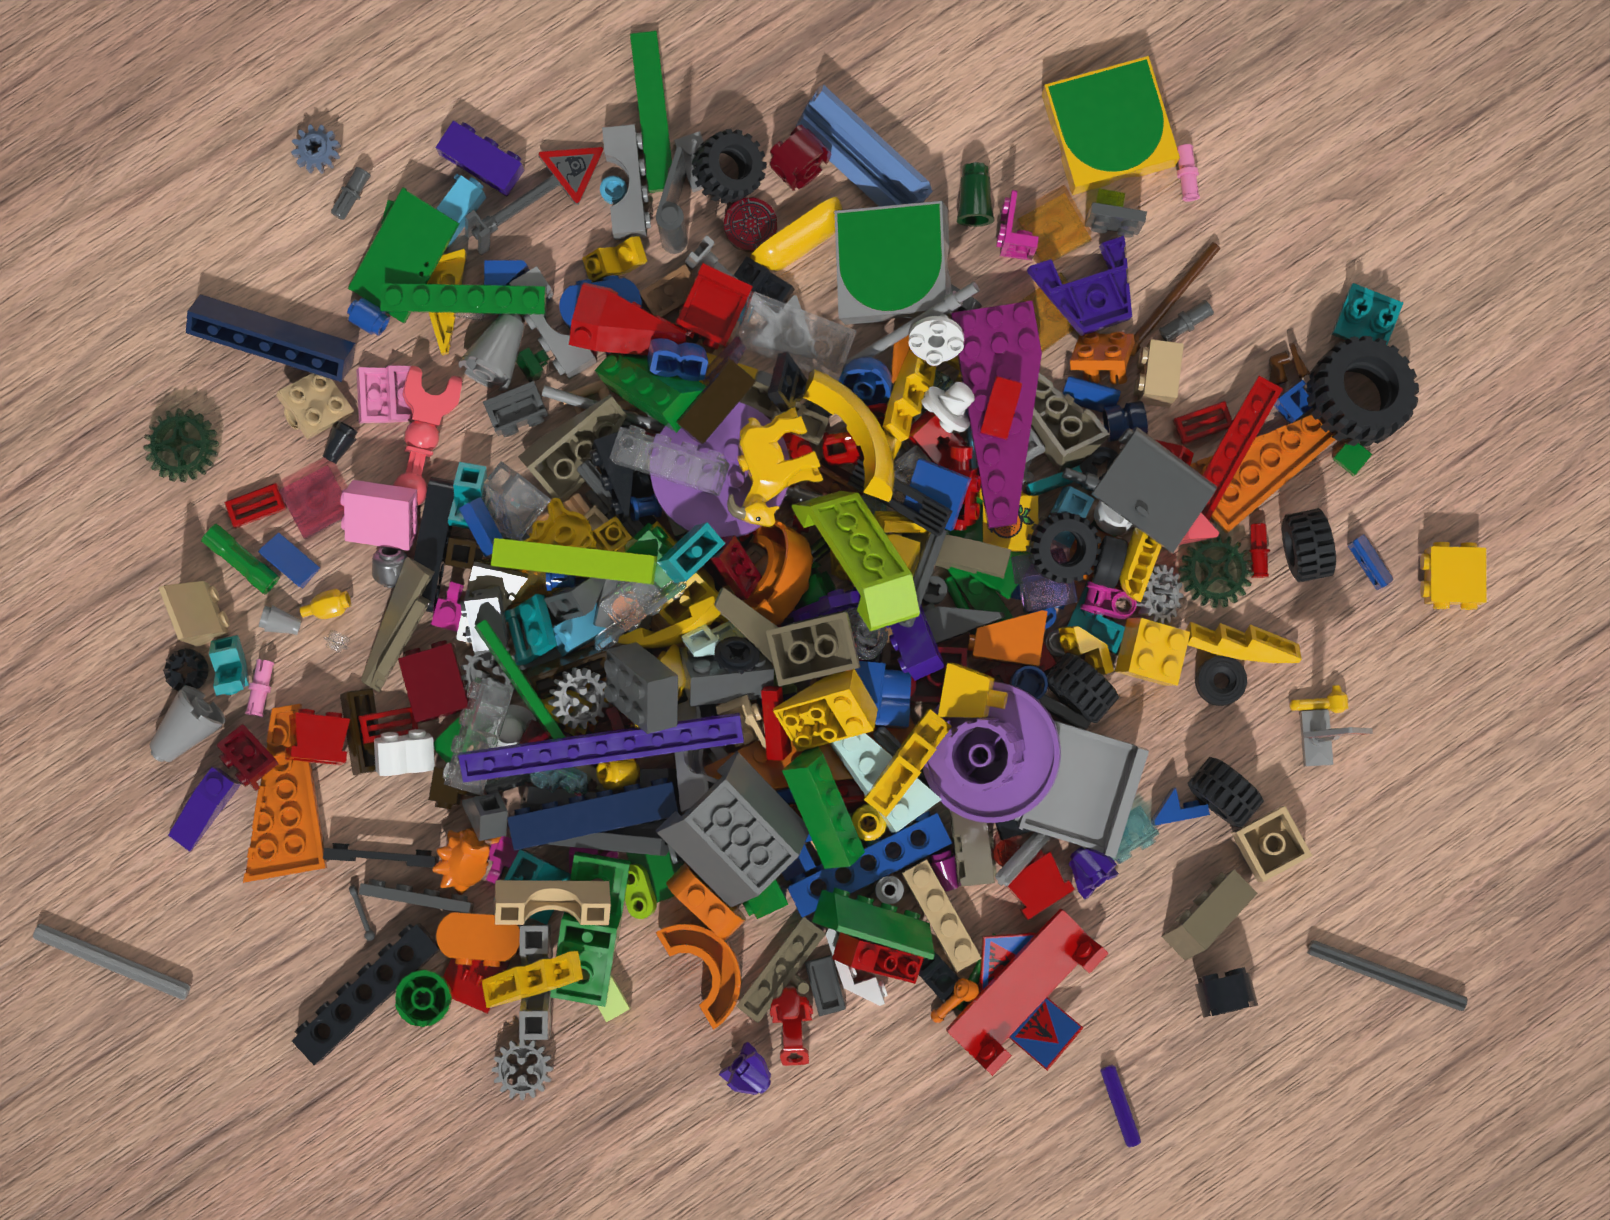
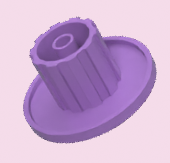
M739 402L704 444L693 440L682 428L676 433L665 426L660 433L651 457L650 472L652 486L656 498L665 513L686 531L689 532L695 525L708 522L720 537L733 535L740 537L761 527V525L750 524L733 517L727 507V500L730 494L733 495L735 503L741 507L752 486L748 472H742L737 456L741 455L739 450L740 431L749 423L748 418L750 417L756 418L761 426L771 422L770 419L755 408ZM781 437L778 443L785 460H790L785 441ZM718 471H725L723 474L717 473ZM788 487L765 503L767 507H780Z
M994 682L993 690L1008 693L1005 709L990 707L988 717L984 718L941 717L952 728L938 744L937 750L923 767L925 778L931 790L942 799L940 801L947 808L964 818L984 823L1013 820L1039 805L1053 787L1061 762L1060 737L1056 725L1046 708L1023 689L999 682ZM940 704L933 711L937 715L939 713Z

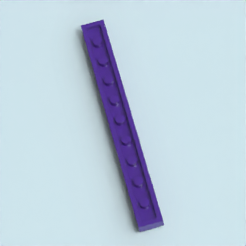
M740 713L677 721V727L649 734L645 733L640 727L459 752L458 758L464 783L744 743Z

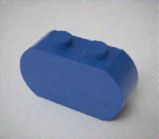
M617 275L607 276L603 278V281L593 283L589 279L577 281L576 285L569 286L563 292L559 303L561 316L570 330L574 310L584 282L611 288L619 293L618 296L631 303L633 301L636 302L643 309L641 295L636 285L626 278H619Z

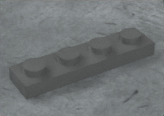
M369 879L368 884H360L359 895L472 914L474 903L468 902V896L452 893L451 898L440 897L441 891L425 888L422 894L412 892L413 886L397 884L396 889L385 887V881Z

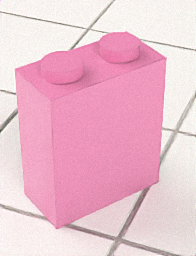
M352 480L347 489L342 491L341 505L344 506V515L341 528L345 530V541L410 550L417 539V489Z

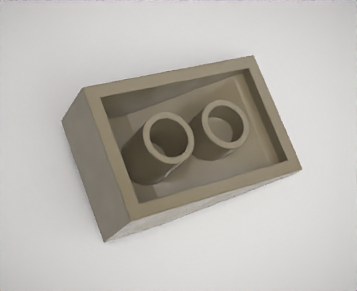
M848 612L766 631L778 686L860 668Z

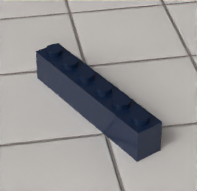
M202 294L198 296L187 311L186 333L339 382L343 381L353 366L356 343Z
M666 777L652 780L651 787L642 789L640 783L624 786L623 793L614 795L613 790L610 789L596 792L597 798L586 800L585 795L568 798L569 804L559 806L558 801L541 804L542 810L531 812V807L514 810L515 816L507 817L513 849L515 851L669 818L675 811L682 815L676 782L668 783Z

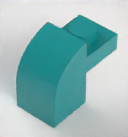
M459 462L453 483L454 499L448 517L449 525L470 529L459 508L479 497L482 498L483 502L485 501L487 487L486 466Z
M235 635L212 640L209 656L215 671L213 688L216 696L222 694L233 695L240 690H244L245 686H249V674L239 636Z

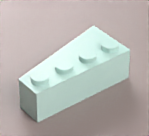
M866 733L829 743L865 795L868 794L892 759V756ZM917 778L887 817L881 813L880 815L885 820L890 831L897 832L942 799Z

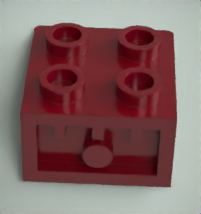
M735 535L720 537L726 544L704 565L719 586L729 585L737 598L747 600L762 576Z

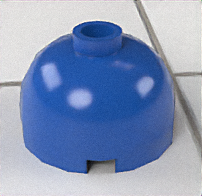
M859 357L845 365L838 379L840 383L855 393L866 406L886 403L889 401L892 393L893 384L890 371L884 363L873 357Z

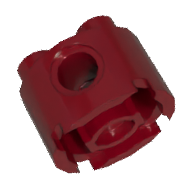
M801 124L791 132L790 137L784 143L779 141L772 147L770 153L773 157L769 165L791 190L795 191L796 187L801 189L814 180L822 171L819 167L821 163L824 162L827 165L832 154L809 128H805Z

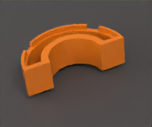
M775 519L773 526H761L756 529L753 543L768 551V564L758 585L749 598L743 600V602L773 624L780 625L809 588L808 580L811 573L813 556L807 539L801 533Z
M675 924L655 932L670 957L679 953H691L700 957L709 966L712 975V988L708 997L699 1004V1007L714 1030L731 1014L740 994L741 969L734 950L726 940L718 937L711 929L697 924Z

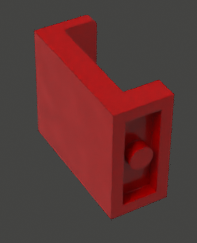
M702 263L698 276L675 325L687 331V338L693 339L694 336H697L704 340L703 345L718 351L719 347L725 349L753 286Z

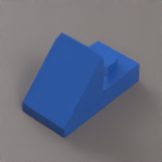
M1176 787L1171 788L1152 817L1151 825L1156 826L1210 815L1208 804L1200 805L1199 800L1183 803L1184 808L1180 809Z

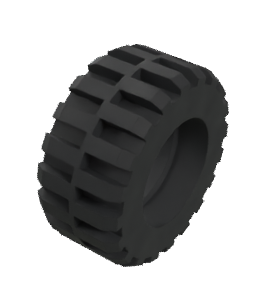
M1354 336L1347 338L1344 342H1339L1317 362V365L1311 370L1309 375L1310 380L1307 382L1306 390L1311 394L1307 397L1309 407L1313 406L1314 411L1311 413L1313 418L1320 420L1323 424L1320 427L1325 432L1329 430L1333 433L1332 438L1337 441L1345 439L1347 445L1355 446L1360 442L1361 446H1370L1373 443L1378 444L1384 441L1410 420L1413 410L1418 404V397L1415 395L1419 393V384L1414 383L1417 375L1414 368H1409L1408 363L1410 361L1406 356L1402 357L1398 353L1399 349L1394 345L1391 347L1387 346V341L1380 338L1372 341L1373 337L1362 336L1360 339ZM1345 372L1361 373L1376 385L1381 397L1379 411L1365 410L1349 398L1344 386Z

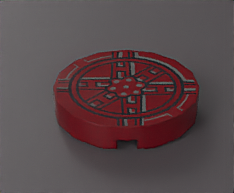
M754 197L743 198L733 203L727 210L724 218V231L728 241L738 250L745 252H754L761 244L775 235L778 230L777 216L773 208L765 201Z

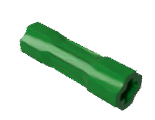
M214 524L202 537L201 542L226 560L262 594L266 595L278 583L280 577L235 541L234 537L220 525Z

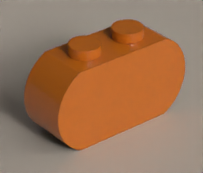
M686 862L666 882L675 897L723 940H727L746 921L744 914L737 906L730 908Z
M452 912L440 922L436 939L442 953L449 958H454L455 964L472 965V960H483V966L500 967V962L512 960L520 951V926L495 925V915Z

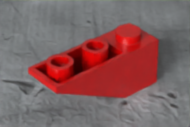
M840 932L832 959L851 968L916 984L924 957Z

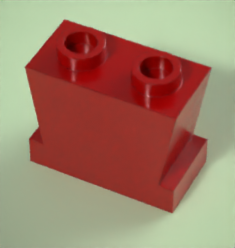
M298 709V713L295 712L289 715L291 746L286 748L285 760L338 766L346 763L347 752L342 751L350 722L349 718H342V713L326 712L325 716L315 715V710Z
M1042 850L1006 886L1024 906L1020 911L1027 920L1075 890L1069 880L1063 881L1051 851L1044 854Z

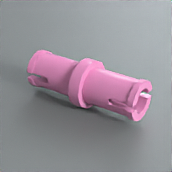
M1184 144L1177 146L1180 156L1177 178L1181 181L1182 200L1185 202L1198 200L1200 198L1197 184L1199 171L1195 167L1193 145Z
M257 659L253 682L249 683L248 687L251 691L245 714L263 717L267 693L271 692L269 683L274 662Z

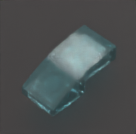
M573 767L530 773V778L534 785L539 788H545L552 793L559 786L566 792L574 793L577 796L585 795L589 791L587 774Z

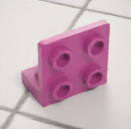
M1012 190L1010 198L1005 197L1004 204L1002 205L1000 221H1005V224L1000 226L996 247H1001L1000 256L1032 261L1039 237L1033 236L1032 232L1024 230L1011 233L1017 198V190Z

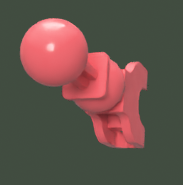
M412 365L408 370L402 394L405 403L412 412L411 423L406 428L404 438L407 445L404 451L410 454L406 472L395 480L393 486L417 489V506L424 502L428 488L426 481L422 477L426 457L433 456L432 451L438 445L439 432L437 427L440 425L442 416L449 414L459 403L462 378L452 376L448 380L442 394L430 395L422 387V370Z

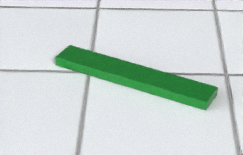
M657 31L630 34L648 191L649 193L663 192L668 177V169L672 164Z
M483 620L474 626L550 740L565 738L487 620Z

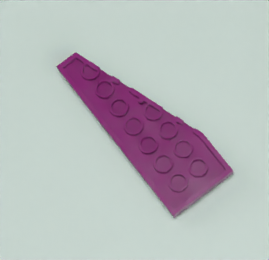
M1033 301L951 313V320L955 321L964 333V348L958 354L962 383L966 384L975 396V400L967 408L978 474L981 477V491L988 529L1011 526L1017 523L1042 357ZM996 376L1022 383L1007 440L980 433L993 381Z

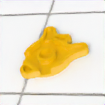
M553 498L548 502V519L545 521H535L532 526V536L524 540L526 542L594 549L597 543L593 537L592 527L584 515L565 509L564 504L559 498Z

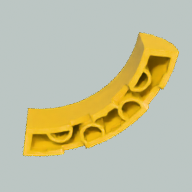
M813 369L808 376L803 398L819 405L832 415L837 414L847 424V431L854 439L856 445H860L864 455L865 484L863 493L889 502L894 487V462L889 442L882 427L871 410L855 393L836 379Z

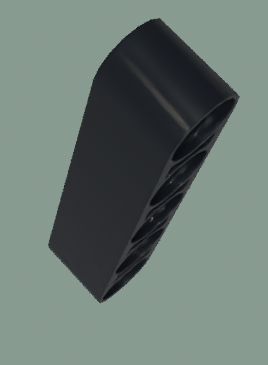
M431 477L428 483L414 556L415 561L435 572L422 594L423 597L431 601L425 611L431 613L435 611L440 594L448 536L451 535L452 526L448 524V517L454 499V480Z

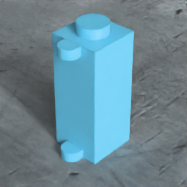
M456 174L453 178L456 183L436 208L460 223L447 249H449L464 229L465 216L473 210L476 212L486 199V195L482 190L484 186L472 177L468 180L462 175Z
M597 603L594 609L587 615L565 620L553 628L557 642L556 648L561 656L571 654L613 630L594 626L593 622Z

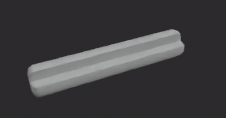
M1034 832L998 871L995 876L1000 886H1008L1047 844L1050 836Z

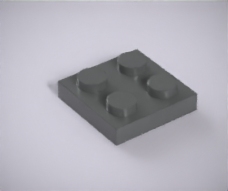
M1093 202L1086 216L1085 227H1090L1091 231L1097 233H1106L1108 230L1118 232L1119 236L1131 238L1140 233L1146 222L1147 211Z

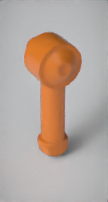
M965 978L958 980L954 986V994L938 1009L931 1012V1019L935 1023H941L963 1000L972 1002L980 993L978 985Z

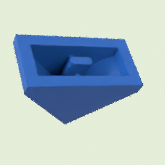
M484 260V285L510 286V282L529 271L528 265L523 260Z

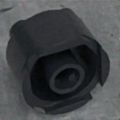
M1245 967L1229 970V972H1225V977L1219 978L1218 973L1198 978V984H1195L1203 1018L1209 1017L1211 1014L1216 1016L1242 1010L1243 1008L1258 1006L1250 972L1246 973Z

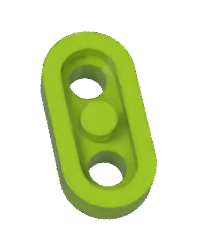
M630 864L629 874L634 875L635 882L631 883L628 880L625 903L631 916L637 919H644L655 912L657 901L647 870L640 864ZM638 900L643 903L642 910L637 908Z

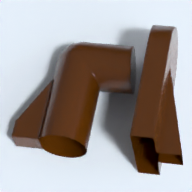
M1290 343L1289 347L1300 379L1309 375L1310 372L1298 355L1295 343ZM1286 351L1275 354L1269 359L1271 367L1269 381L1276 385L1288 381L1283 365L1291 361Z

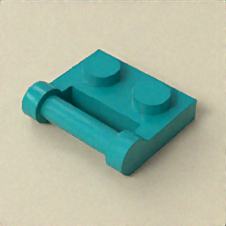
M535 594L514 609L504 612L516 652L514 655L515 663L518 666L534 661L557 646L544 595ZM520 619L522 620V623H523V627H524V631H525V635H526V639H527V643H528V647H529L528 650H526V646H525L523 634H522V631H521V627H520V623H519V620H520Z

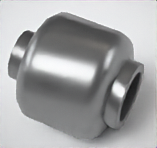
M381 547L372 557V576L374 580L384 587L394 588L404 561L408 557L407 554L401 549Z

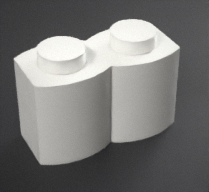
M410 730L408 735L398 736L396 732L382 733L380 738L374 739L375 766L379 776L434 770L433 737L426 733L425 730Z

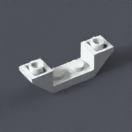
M828 928L825 935L833 955L839 936L835 930ZM834 960L844 989L879 1006L885 1004L883 998L888 995L883 980L877 982L876 977L873 976L854 983L852 978L858 977L855 968Z

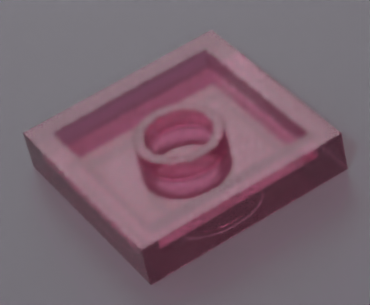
M329 465L279 490L305 540L342 521L344 515V506L341 505L342 489Z

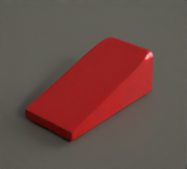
M998 376L995 377L980 433L1007 440L1022 383Z

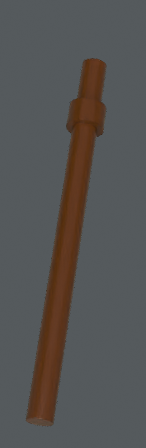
M1212 242L1134 334L1135 344L1130 356L1134 357L1141 348L1140 344L1218 253L1220 247L1216 243Z

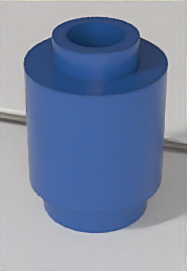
M361 298L359 301L354 300L347 310V314H349L348 320L371 335L376 334L380 336L386 329L390 317L386 315V312L380 311L381 308L364 298Z

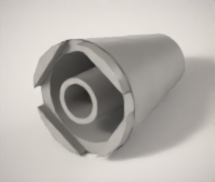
M500 314L468 349L459 361L460 368L463 365L467 368L465 374L488 388H492L493 384L500 386V391L508 389L524 330L521 317L517 314Z
M184 686L178 691L149 744L151 755L160 762H171L216 732L226 720L220 708L214 702L210 705L205 702L203 698L206 695L190 686Z

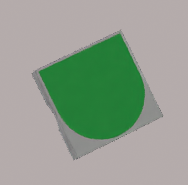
M943 201L834 211L838 315L845 325L884 322L889 319L904 317L914 319L942 302L944 296L951 293V277L947 263L949 250L948 208ZM948 310L943 314L951 316L952 310Z

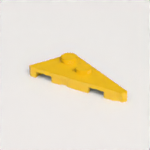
M465 249L442 255L427 284L461 285L467 256ZM429 313L442 356L449 354L456 313Z

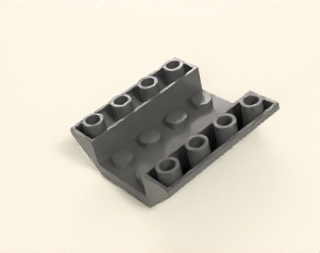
M738 751L717 770L722 777L685 814L680 816L675 811L656 830L666 843L730 908L759 896L800 855L809 834L803 819Z

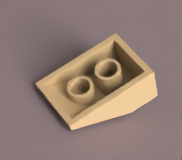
M198 581L158 587L178 640L199 647L212 640L229 635L226 627H229L230 623L225 612H220L217 602L220 601V597L214 585L210 586L207 582Z

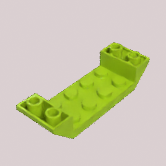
M838 491L792 504L791 508L804 528L816 525L858 590L861 598L857 612L870 631L919 616L920 611L912 573L858 492Z

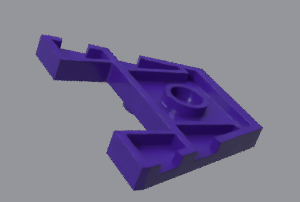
M1124 236L1103 242L1099 246L1109 269L1107 271L1062 284L1052 259L1031 265L1027 269L1031 278L1080 336L1128 321L1132 317L1130 286L1127 284L1126 274L1128 265L1124 252V247L1126 246Z
M856 587L844 592V589L831 591L826 596L820 597L819 601L792 611L781 623V627L822 615L858 608L861 595Z

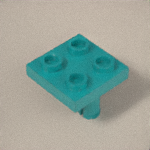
M1352 283L1331 335L1344 340L1354 336L1358 337V339L1362 336L1373 337L1372 341L1380 338L1387 341L1386 345H1388L1403 302Z

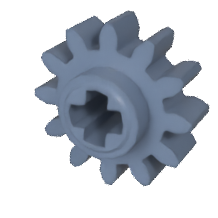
M310 124L308 126V133L305 134L304 131L298 130L301 139L292 140V143L298 149H294L291 153L295 158H298L296 163L300 168L306 165L307 171L312 173L314 168L317 167L319 172L323 174L324 165L333 169L334 165L331 159H340V155L335 149L340 148L341 145L338 141L334 140L336 135L333 131H329L326 134V129L323 125H320L318 131H315ZM319 145L318 152L313 153L315 151L314 146Z

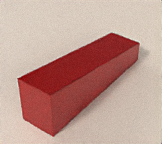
M765 686L761 690L767 760L783 761L792 752L791 741L773 712L776 706L784 702L782 687Z

